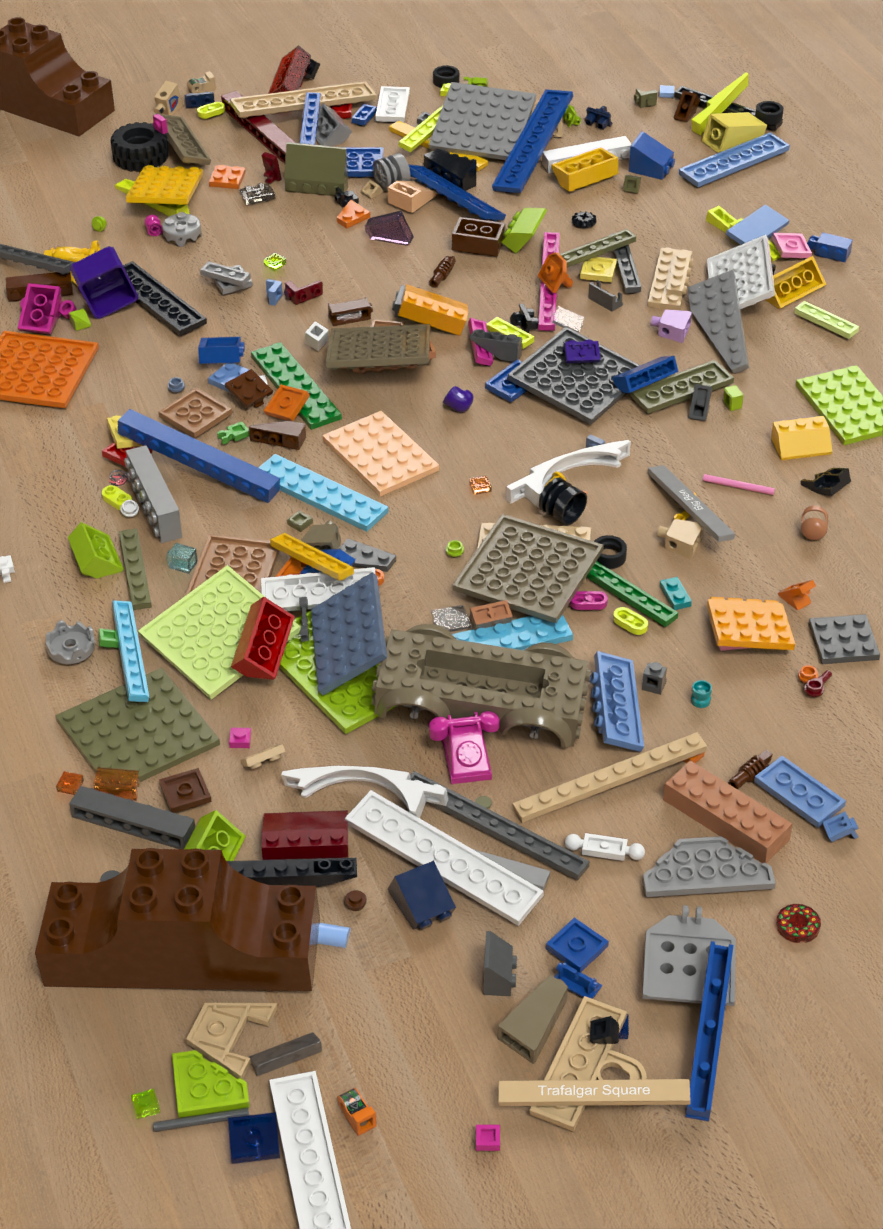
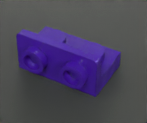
M570 340L565 342L562 348L563 352H565L566 364L595 363L601 360L598 341L585 340L577 342Z

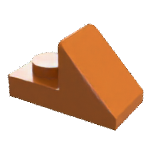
M813 580L797 583L780 591L778 595L796 610H800L811 603L808 594L811 593L810 590L816 587Z

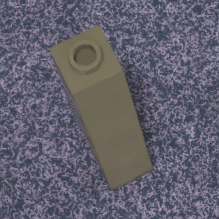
M550 974L498 1025V1040L532 1064L537 1061L567 1001L568 986L564 981Z

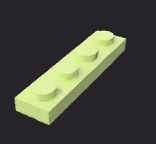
M806 301L795 308L794 314L845 338L850 339L859 331V326Z

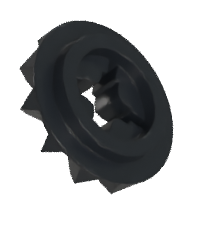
M580 211L572 216V223L580 228L592 227L597 222L596 215H593L592 212Z

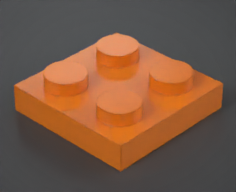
M216 165L209 180V187L239 189L246 173L245 168Z
M281 384L264 409V412L268 416L286 421H294L310 395L308 391Z

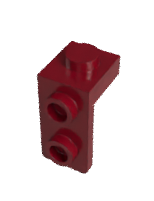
M319 280L298 288L294 283L288 281L285 282L284 294L287 299L298 305L323 295V283Z

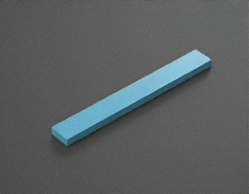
M114 600L112 602V611L128 701L148 702L149 692L132 602Z

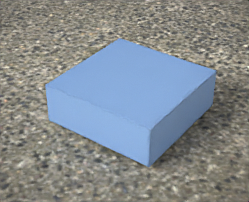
M660 85L659 97L674 98V86Z

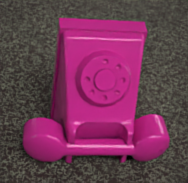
M28 283L25 297L20 302L22 311L18 330L51 335L60 315L62 314L64 318L70 319L69 312L76 311L77 308L71 300L62 301L60 287Z
M484 711L480 716H478V712H474V715L462 718H451V715H448L447 719L436 717L430 721L429 737L434 741L442 740L451 784L492 780V772L482 729L486 732L498 731L500 719L494 712Z

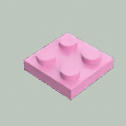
M773 233L772 240L781 257L800 259L811 257L812 252L803 234Z

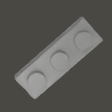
M209 261L200 269L203 276L241 287L251 279V275L248 272Z

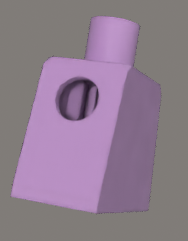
M665 310L662 317H652L651 326L659 327V336L683 343L691 326L692 312Z

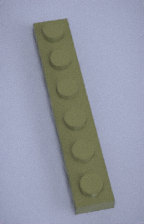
M625 229L560 255L567 261L568 268L636 242V236L628 229Z
M128 529L119 531L133 610L151 608L138 530Z

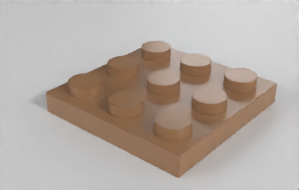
M194 388L158 411L159 417L191 437L196 438L230 416L232 408L203 391Z

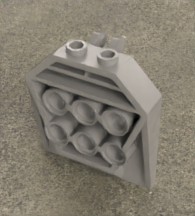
M683 905L682 916L669 915L646 931L642 999L702 1004L711 941H714L715 945L729 947V944L734 945L725 1006L735 1005L736 938L716 920L702 917V907L697 906L695 911L696 917H688L689 907Z

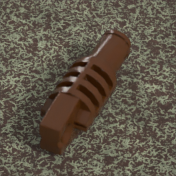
M446 256L440 261L433 272V277L429 280L431 287H438L439 283L447 278L456 262L455 256Z
M765 750L758 756L754 755L739 768L738 773L729 780L728 784L739 789L746 782H752L757 774L769 766L773 754Z

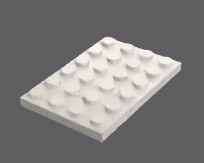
M766 235L707 259L708 278L730 270L734 271L740 310L775 296L769 240Z

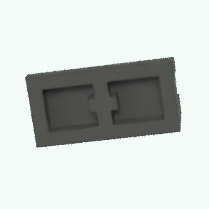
M599 280L596 282L597 285L593 282L589 283L588 298L611 312L623 306L622 294L618 292L617 298L616 295L601 289V282Z

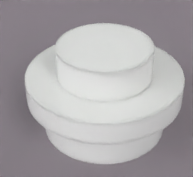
M126 500L121 505V513L125 517H134L139 512V506L133 500Z

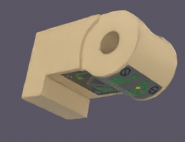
M210 71L205 72L204 77L189 79L187 87L192 93L216 90L215 77Z

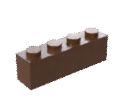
M59 272L6 277L8 302L21 301L25 297L28 283L58 286L61 288V296L73 295L71 272L64 275Z

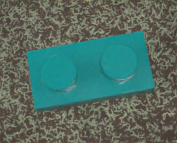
M678 577L660 580V588L672 609L679 610L691 607L692 600Z

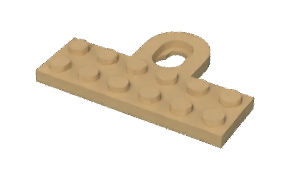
M584 996L544 1080H603L601 1072L607 1067H616L623 1070V1072L630 1076L629 1080L647 1079L643 1065L632 1057L613 1051L614 1044L590 1042V1025L592 1020L612 1016L619 1023L620 1033L627 1018V1011ZM531 1106L530 1115L574 1132L585 1106Z

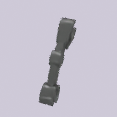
M299 597L300 609H302L300 636L301 642L309 641L306 609H308L307 597Z

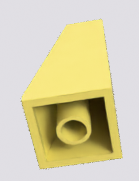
M749 112L710 114L702 142L717 153H720L764 135L767 124Z

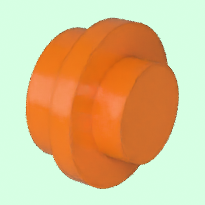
M806 665L799 670L798 678L802 682L807 683L813 678H818V672L815 667Z

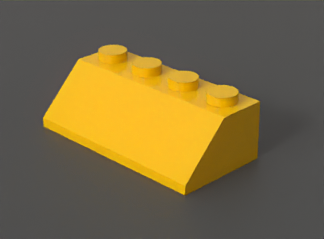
M601 147L551 164L560 186L569 192L619 174L618 157Z
M811 256L773 275L775 296L765 300L780 309L825 286L826 282L814 257Z

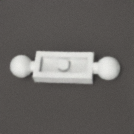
M585 833L584 840L576 834H570L565 838L566 848L571 851L582 848V855L621 861L625 860V854L629 855L633 860H640L645 855V849L641 844L634 843L631 846H627L628 839Z

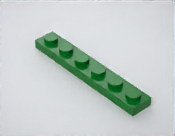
M597 561L587 575V578L664 627L678 619L677 611Z

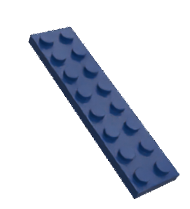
M408 164L410 177L417 178L416 181L427 184L426 187L437 190L438 194L447 196L448 200L457 202L458 206L467 208L468 212L479 215L480 219H490L495 222L505 219L506 214L426 167Z

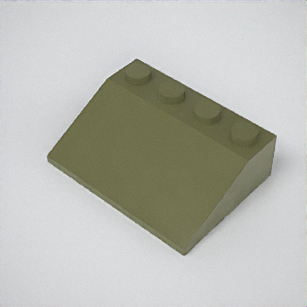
M287 142L285 191L334 196L336 187H339L343 193L347 191V148Z

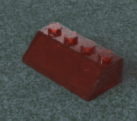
M298 45L282 57L268 94L299 90L303 84L302 79L307 73L306 69L310 65L311 55Z

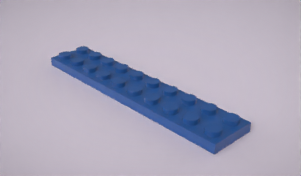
M545 89L492 185L493 191L522 192L573 98V91Z

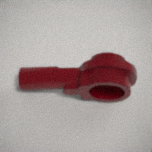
M826 670L819 678L809 680L804 686L805 693L811 697L821 696L824 693L823 685L832 676V673Z

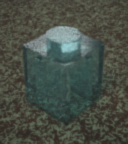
M175 543L167 553L169 568L189 574L197 564L196 548Z

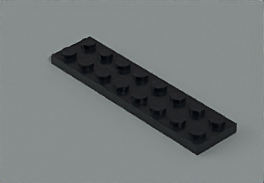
M132 261L123 265L138 294L136 302L179 336L207 324L206 317Z

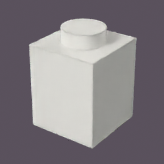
M314 322L305 332V344L318 352L328 341V329L317 322Z

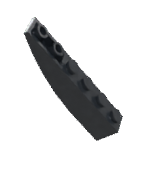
M357 858L227 861L240 874L267 885L321 887L357 877Z

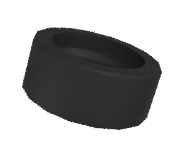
M443 65L435 68L433 71V84L439 88H442L443 84L460 82L459 70L454 66Z
M763 101L756 105L755 117L767 125L778 124L782 121L784 108L778 102Z
M613 535L601 536L594 540L596 543L603 544L604 549H613L619 552L615 555L601 553L597 562L608 569L618 568L625 563L627 545L624 540Z

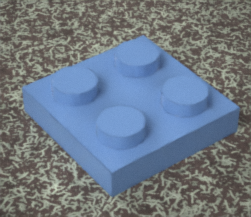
M226 363L208 378V383L230 393L225 387V383L247 372L249 369L235 363Z

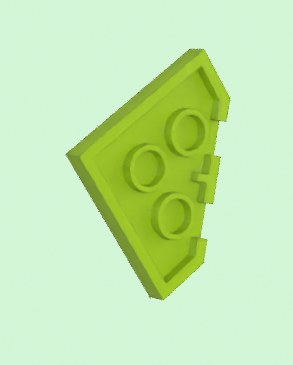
M196 1050L172 1053L179 1118L250 1107L246 1081L241 1078H235L229 1074L227 1069L214 1061L211 1063L203 1058V1054Z

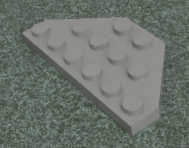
M722 836L679 839L674 844V847L669 852H666L651 870L643 874L646 897L775 889L776 884L772 866L765 862L763 864L753 859L752 854L740 847L738 849L733 847Z

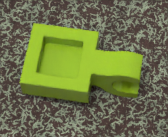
M463 77L464 81H469L468 84L488 87L487 78Z

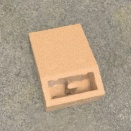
M396 181L388 187V203L413 213L437 196L438 193L437 190L426 187L427 185L417 181Z

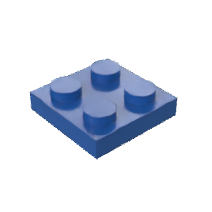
M574 917L546 943V950L581 973L608 947L609 941Z

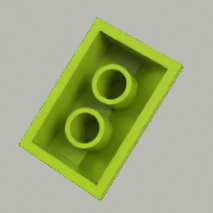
M523 208L521 212L517 211L512 217L513 220L508 224V228L503 233L502 243L516 254L535 234L547 209Z
M80 522L68 536L70 547L74 552L80 571L85 576L97 579L120 573L124 570L108 534Z
M214 810L200 818L184 849L222 850L226 861H234L246 836L222 814Z

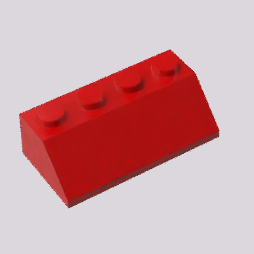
M262 597L250 606L231 668L246 677L274 680L295 616L266 597Z

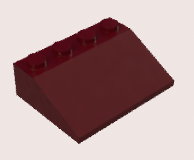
M348 810L264 813L262 826L263 860L349 858L348 821H345Z

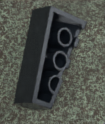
M435 149L424 154L423 165L427 169L465 191L476 186V159L470 160L465 156L459 157L458 154L452 155L450 152L441 149Z

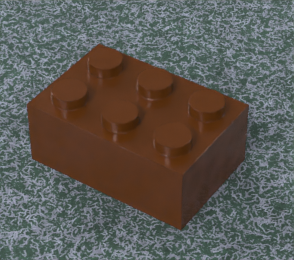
M459 217L452 232V250L498 256L503 245L505 223Z

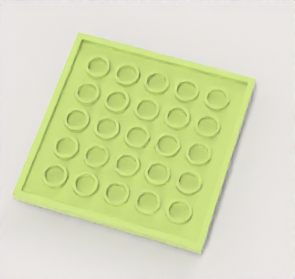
M227 565L138 630V632L148 644L212 700L243 676V674L231 668V664L250 606L265 596ZM294 621L287 642L301 630L300 626Z

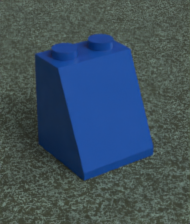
M641 131L630 146L629 172L663 180L669 174L671 167L673 168L675 165L674 152L645 132Z

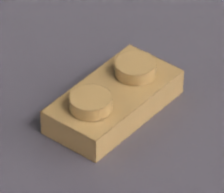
M277 744L240 760L243 767L254 769L261 766L264 760L268 759L271 762L279 759L280 754L286 751L283 744Z

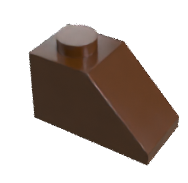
M687 91L682 92L674 119L688 122L693 117L700 102L697 94Z

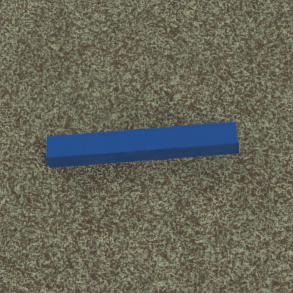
M711 941L690 1081V1105H687L686 1118L709 1122L734 946L729 944V947L715 945L714 941Z

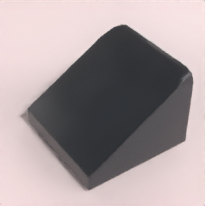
M612 1016L592 1020L590 1025V1042L617 1044L619 1042V1023Z

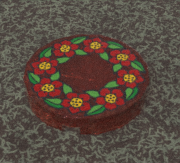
M791 904L780 910L777 915L776 925L780 935L786 940L794 943H800V941L810 942L820 932L821 919L818 913L811 907L803 904Z

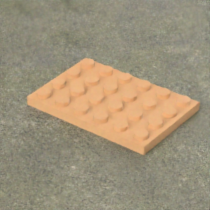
M382 411L323 435V441L380 497L439 471V464Z

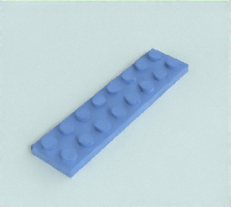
M770 132L679 169V175L696 187H701L789 151L790 145Z

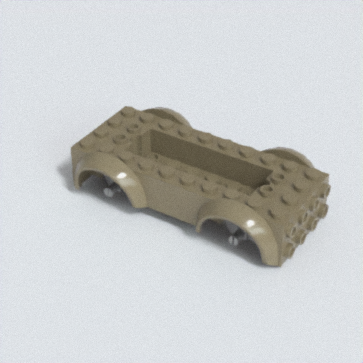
M420 624L407 631L391 629L389 637H385L387 658L381 661V665H378L376 673L378 679L374 680L372 692H376L373 694L372 705H375V714L381 718H386L387 710L398 705L411 708L410 717L413 718L415 713L414 719L418 718L419 711L421 710L431 711L437 717H444L446 719L448 715H451V718L470 717L474 715V712H478V716H480L484 711H491L497 714L500 719L498 730L502 735H506V732L512 727L523 725L530 727L531 738H533L535 732L534 739L538 738L541 729L554 732L560 738L562 748L574 747L575 739H579L581 727H577V725L581 726L584 712H580V710L584 711L586 697L582 696L587 695L589 683L585 681H589L590 669H587L588 661L575 659L563 647L553 643L541 642L533 644L524 650L462 641L457 640L444 627L435 624Z

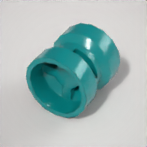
M698 680L693 683L691 695L693 706L705 708L710 705L712 685L705 680Z

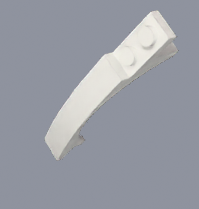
M624 440L584 448L530 468V475L507 486L506 500L511 504L526 497L539 508V499L545 488L544 486L552 479V474L555 471L561 473L565 470L585 465H604L618 468L621 466L619 461L630 456L631 441Z
M327 766L283 771L281 774L284 785L302 789L301 797L308 798L326 786L339 782L366 781L375 783L395 793L406 805L409 813L418 818L421 817L426 802L444 806L448 802L446 788L438 784H426L419 780L412 781L409 772L377 767Z

